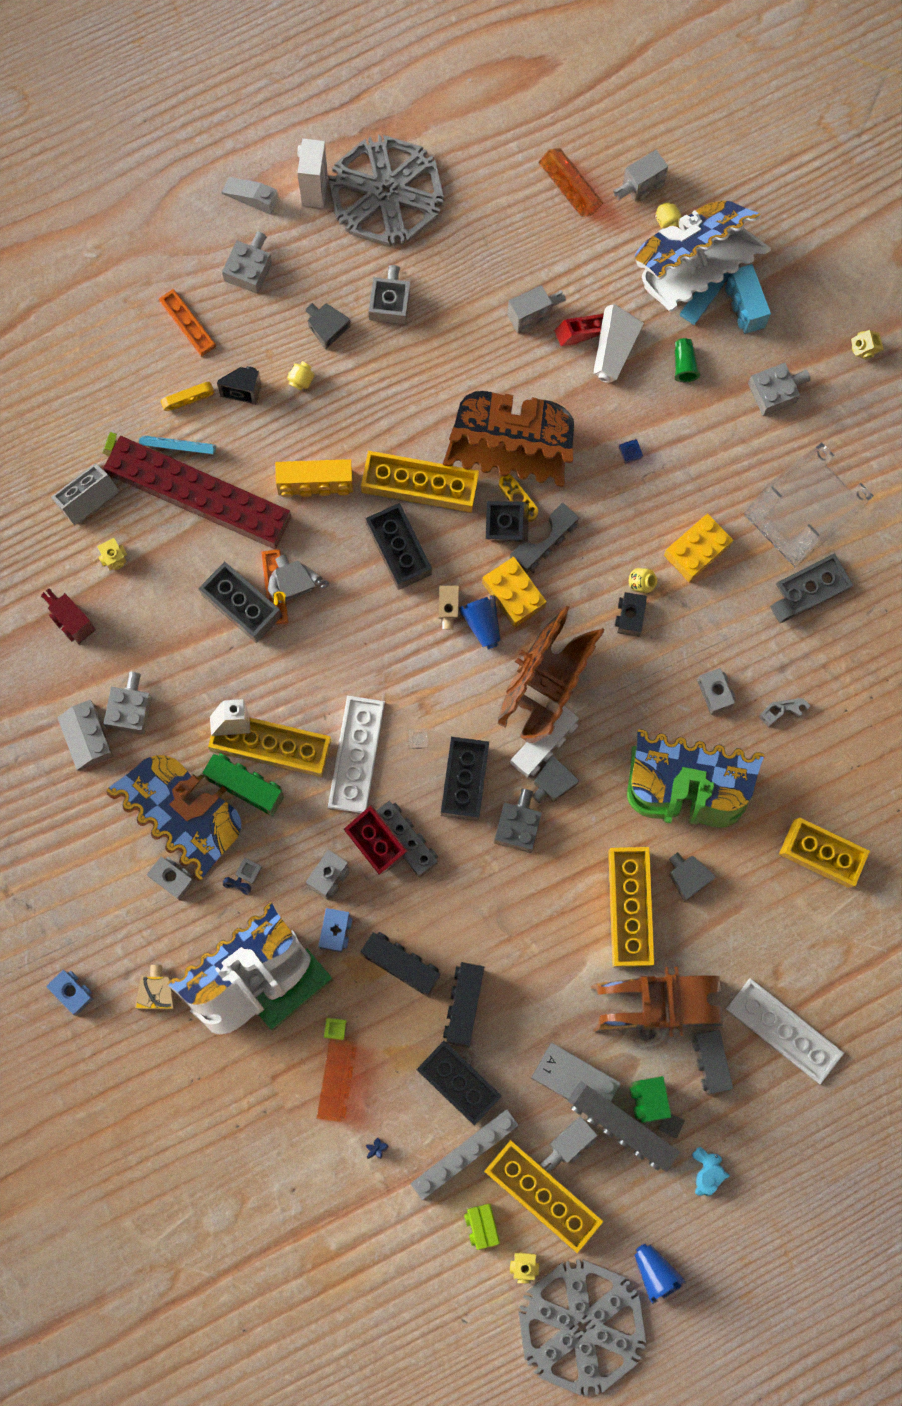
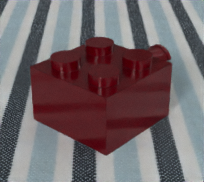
M50 588L45 590L50 597L45 592L42 593L41 597L49 604L48 610L51 612L49 617L59 629L63 627L61 630L71 642L75 640L79 645L96 630L91 621L66 593L60 598Z

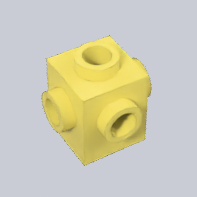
M871 330L862 331L851 339L852 351L857 357L870 359L874 357V354L884 350L880 333Z
M115 538L97 546L101 553L99 559L103 567L108 566L110 571L113 569L118 570L127 563L124 557L127 553L123 545L118 546Z
M515 1252L514 1261L510 1262V1274H514L513 1278L518 1279V1283H530V1280H535V1275H539V1263H535L536 1254ZM523 1265L528 1266V1269L525 1272L521 1271V1267Z

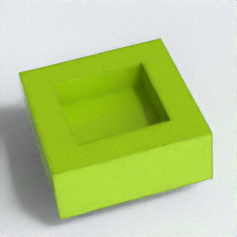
M109 433L102 454L110 456L117 442V434Z
M326 1018L324 1038L344 1040L346 1020Z

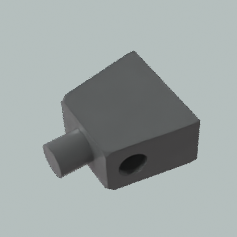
M312 303L306 309V312L311 316L308 319V326L325 349L351 327L350 319L329 304H324L319 309Z
M552 755L534 781V784L539 789L532 797L539 804L546 797L554 802L579 783V780Z
M677 852L669 858L675 866V869L669 875L684 902L715 878V875L694 856L685 861Z

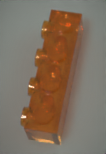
M561 148L549 149L539 160L538 163L581 217L593 216L604 202Z
M332 1038L329 1040L317 1119L341 1122L342 1119L346 1118L347 1107L344 1106L345 1098L349 1099L351 1087H348L347 1083L348 1078L352 1079L354 1067L350 1066L351 1059H355L357 1052L354 1042Z

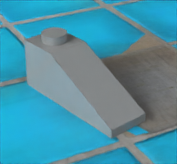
M233 177L228 178L222 190L223 195L270 215L279 200L277 189L260 182Z

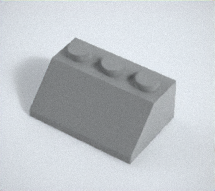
M95 463L51 496V498L65 516L76 525L83 522L92 512L99 510L106 501L112 500L120 491L108 474Z
M91 700L72 706L57 717L77 771L114 757L95 705Z

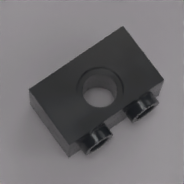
M625 592L623 598H619L618 609H621L620 616H616L615 627H618L617 633L640 637L647 596ZM633 611L635 617L629 618L625 612Z

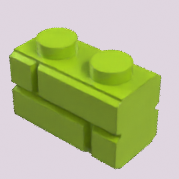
M491 1203L468 1208V1213L464 1214L466 1225H471L472 1234H469L471 1246H476V1249L479 1250L500 1244Z

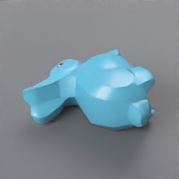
M698 1147L692 1153V1157L701 1162L704 1167L697 1173V1189L695 1194L697 1196L706 1195L709 1197L730 1175L720 1165L722 1162L720 1155L714 1153L707 1154L702 1147Z

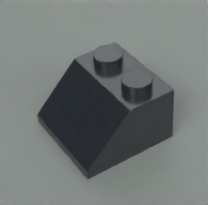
M247 366L246 368L239 367L217 381L220 397L257 405L262 383L259 371L254 367Z

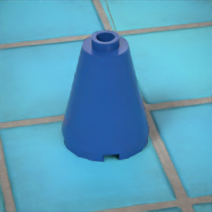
M494 595L489 596L490 600L488 597L471 602L465 605L466 609L463 606L458 607L482 647L487 646V649L498 646L497 642L501 641Z
M645 1243L636 1249L637 1253L634 1256L652 1304L659 1302L657 1299L661 1296L663 1299L680 1289L682 1287L681 1284L686 1283L684 1278L652 1245L647 1246Z

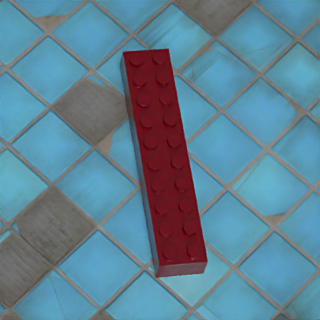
M121 435L104 466L105 472L112 478L276 550L292 518L290 510Z

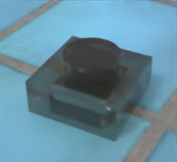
M671 1113L670 1118L662 1120L658 1130L677 1139L685 1120Z

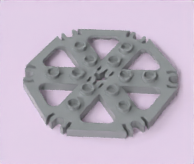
M378 135V142H372L371 137H369V145H367L365 138L338 160L332 168V172L337 173V175H330L328 181L337 221L339 220L340 225L344 222L348 223L345 227L346 232L349 231L351 235L389 246L388 239H390L391 245L395 246L394 239L399 238L401 243L404 244V236L407 242L410 241L438 217L440 208L435 207V205H443L444 196L436 161H433V156L424 158L427 154L426 149L423 150L422 146L383 135L384 142H382V137ZM394 148L410 153L411 157L392 172L387 151ZM361 154H367L370 158L373 176L349 169L348 165ZM427 172L431 175L434 192L431 194L408 187V185L422 173ZM384 187H385L386 189L390 188V189H389V192H390V193H387V192H384V193H383V188H384ZM346 188L365 194L347 210L341 207L340 189ZM399 205L422 211L425 214L424 219L413 228L406 229ZM381 208L385 233L378 235L363 230L361 224Z
M577 1259V1266L575 1268H571L569 1261H566L565 1266L567 1270L564 1271L562 1262L526 1292L532 1294L533 1297L524 1295L523 1298L529 1300V1305L527 1307L519 1306L521 1310L527 1311V1314L519 1311L518 1313L525 1360L533 1356V1358L527 1361L528 1366L533 1362L538 1364L537 1369L533 1371L534 1374H538L542 1369L543 1372L537 1377L578 1395H581V1387H583V1393L585 1396H588L587 1389L589 1387H594L595 1394H598L599 1388L597 1385L600 1384L601 1393H603L636 1366L639 1362L631 1358L633 1356L636 1359H641V1356L637 1355L635 1350L638 1347L645 1349V1346L638 1343V1340L646 1343L639 1294L631 1299V1296H634L637 1290L634 1289L632 1292L626 1291V1286L630 1284V1281H625L620 1285L626 1279L625 1277L583 1260V1268H581V1262ZM589 1273H594L610 1280L613 1283V1288L593 1305L589 1306L586 1276ZM560 1277L565 1280L569 1310L541 1297V1291L556 1278ZM630 1306L633 1309L636 1328L633 1335H627L603 1324L623 1307ZM537 1319L561 1329L540 1348H534L531 1345L529 1322L531 1320ZM578 1322L587 1323L585 1327L586 1332L577 1331L579 1327ZM595 1344L621 1355L624 1359L622 1366L608 1377H602L599 1374ZM575 1348L579 1377L575 1382H570L554 1375L551 1367L570 1350Z

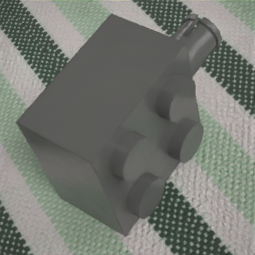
M521 789L518 805L504 803L494 840L495 844L529 853L532 852L542 812L529 808L533 791Z

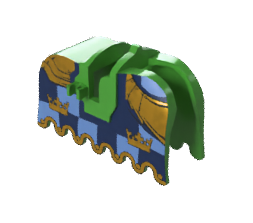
M638 729L637 746H632L631 767L627 788L629 804L636 812L643 816L663 819L665 823L671 824L672 817H677L681 811L682 801L684 799L692 800L689 824L697 825L701 823L717 828L729 827L740 820L753 796L764 754L755 752L751 759L745 758L744 751L738 748L733 751L732 755H727L722 745H716L713 751H707L706 744L703 741L695 742L694 747L690 748L683 737H678L673 744H670L667 736L663 733H659L654 740H650L646 730Z

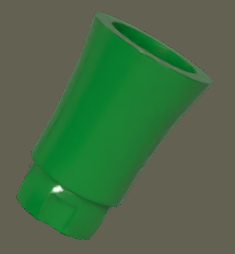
M687 338L678 339L675 342L674 350L675 380L678 382L695 381L701 375L696 361L693 341Z

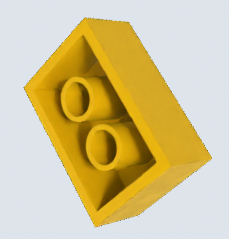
M707 513L666 549L664 557L690 583L731 546L733 539Z
M512 557L482 578V584L490 595L495 596L497 605L514 628L546 607V600L515 557Z

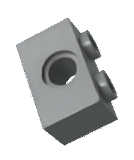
M721 668L698 677L697 682L711 715L733 707L736 697L733 690H729L727 685L729 683L728 677L725 672L722 673ZM719 687L722 690V694H715L713 688Z
M161 856L147 873V876L180 900L194 882L191 879L192 874L184 868L180 871L175 867L177 864L169 857L164 859ZM170 872H175L177 875L176 879L171 882L167 881V875Z

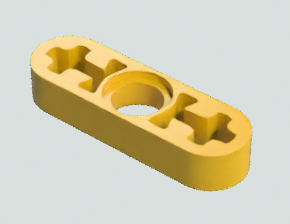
M204 382L163 398L161 404L164 411H172L213 395L215 391L211 382Z
M512 475L501 476L499 479V489L508 501H514L513 496L521 494L524 497L522 502H528L529 511L533 510V516L529 515L528 522L535 521L538 516L537 506ZM504 481H511L510 487L513 489L511 494H509L511 491L508 486H503Z

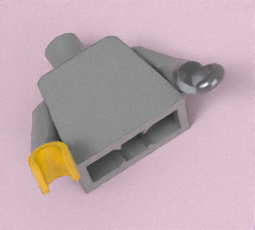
M282 555L275 559L279 568L273 571L269 579L268 591L274 599V605H278V602L279 604L282 602L285 604V601L311 592L315 585H322L321 588L325 589L329 586V582L323 580L321 576L299 561L289 564L286 555Z

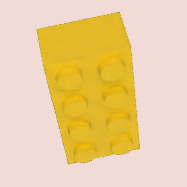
M351 459L275 462L276 487L278 495H282V497H292L293 495L309 497L312 494L329 496L330 493L348 495L353 493Z
M797 818L791 824L779 855L850 888L856 886L870 851L802 818Z

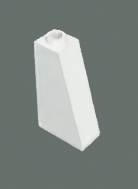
M612 304L604 310L593 373L598 376L599 380L605 383L617 380L644 324L616 304Z
M243 699L223 701L210 716L211 736L250 733L249 712Z

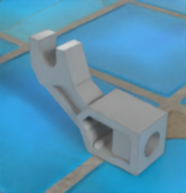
M802 698L772 702L759 715V718L769 727L784 712H790L800 717L803 713L799 710V707L803 706L808 710L811 706ZM770 709L779 710L776 717L771 713Z

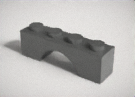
M562 502L549 516L552 530L550 536L545 541L537 544L523 541L510 554V559L515 557L526 574L529 571L533 572L539 566L538 562L542 558L546 559L552 553L551 549L555 545L559 546L565 540L564 536L568 532L572 533L578 527L579 517Z

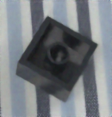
M487 501L486 539L489 541L528 542L529 504L518 501Z

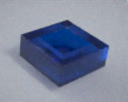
M637 439L619 444L625 464L643 458Z

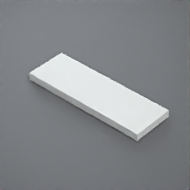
M347 695L328 809L359 814L367 809L385 701Z
M751 978L748 979L726 1008L729 1013L819 1085H821L844 1055L840 1049Z

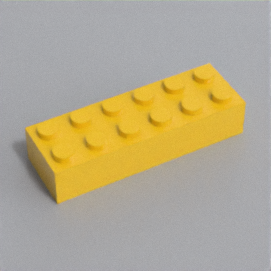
M368 451L361 483V493L472 513L479 471Z
M250 718V733L211 736L208 748L212 752L322 778L332 740L331 736Z
M649 847L610 848L608 860L612 968L654 966Z
M511 1140L484 1170L488 1176L576 1253L581 1250L603 1223L597 1215Z

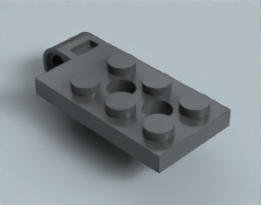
M834 553L777 582L776 585L783 599L772 604L770 608L778 622L783 623L852 588L853 584ZM822 575H830L832 582L825 583L822 580ZM806 583H813L815 591H808Z

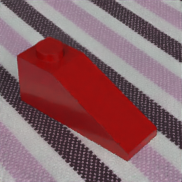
M604 314L565 319L554 330L560 346L575 345L600 336Z

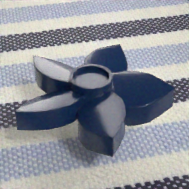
M376 1138L373 1143L374 1145H366L370 1151L367 1155L368 1159L375 1155L377 1158L382 1159V1152L386 1151L389 1147L388 1144L382 1143L379 1138Z

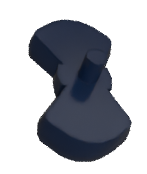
M226 877L223 880L225 888H236L245 895H248L252 889L248 883H242V878L240 877L237 880Z

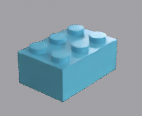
M753 264L740 267L737 272L730 273L725 290L732 299L731 306L733 311L738 315V326L740 329H743L744 334L765 328L771 312Z

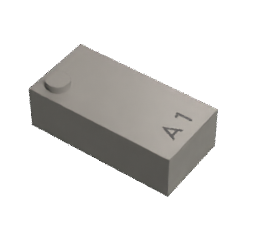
M552 1042L531 1076V1079L566 1100L569 1099L582 1081L611 1102L621 1084Z

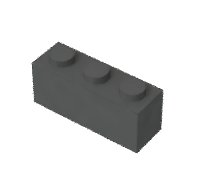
M720 1030L694 1035L695 1039L692 1040L694 1051H698L699 1055L697 1066L698 1070L702 1071L704 1079H701L703 1091H707L708 1095L732 1090L733 1085Z

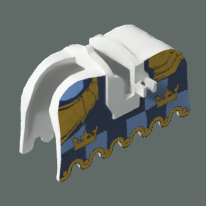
M717 201L702 206L693 211L689 216L685 215L680 218L679 228L670 226L661 229L657 234L645 241L635 254L638 267L646 269L642 274L645 289L662 303L669 312H673L678 307L677 302H688L693 299V292L706 291L709 282L719 283L724 279V273L737 272L739 270L738 264L752 263L754 261V254L768 253L771 248L744 228L745 221H756L761 218V214L732 201Z
M271 902L264 907V914L261 917L252 916L248 920L247 928L235 929L230 941H220L216 946L217 950L215 953L203 954L200 958L201 963L198 966H188L184 971L185 975L183 978H173L167 984L191 1007L190 1012L212 1033L220 1035L238 1029L252 1016L258 1015L264 1010L256 999L263 991L271 1000L286 994L304 975L311 957L299 942L294 931L290 930L279 916Z

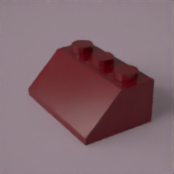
M372 805L344 828V831L378 875L389 871L408 852Z

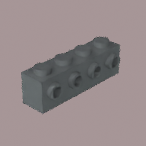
M389 800L376 810L408 852L403 858L419 878L438 864L436 859L438 855L432 848L428 849L425 846L426 840L420 833L416 834L412 829L414 825L408 818L404 819L400 814L402 810L396 803L392 804Z

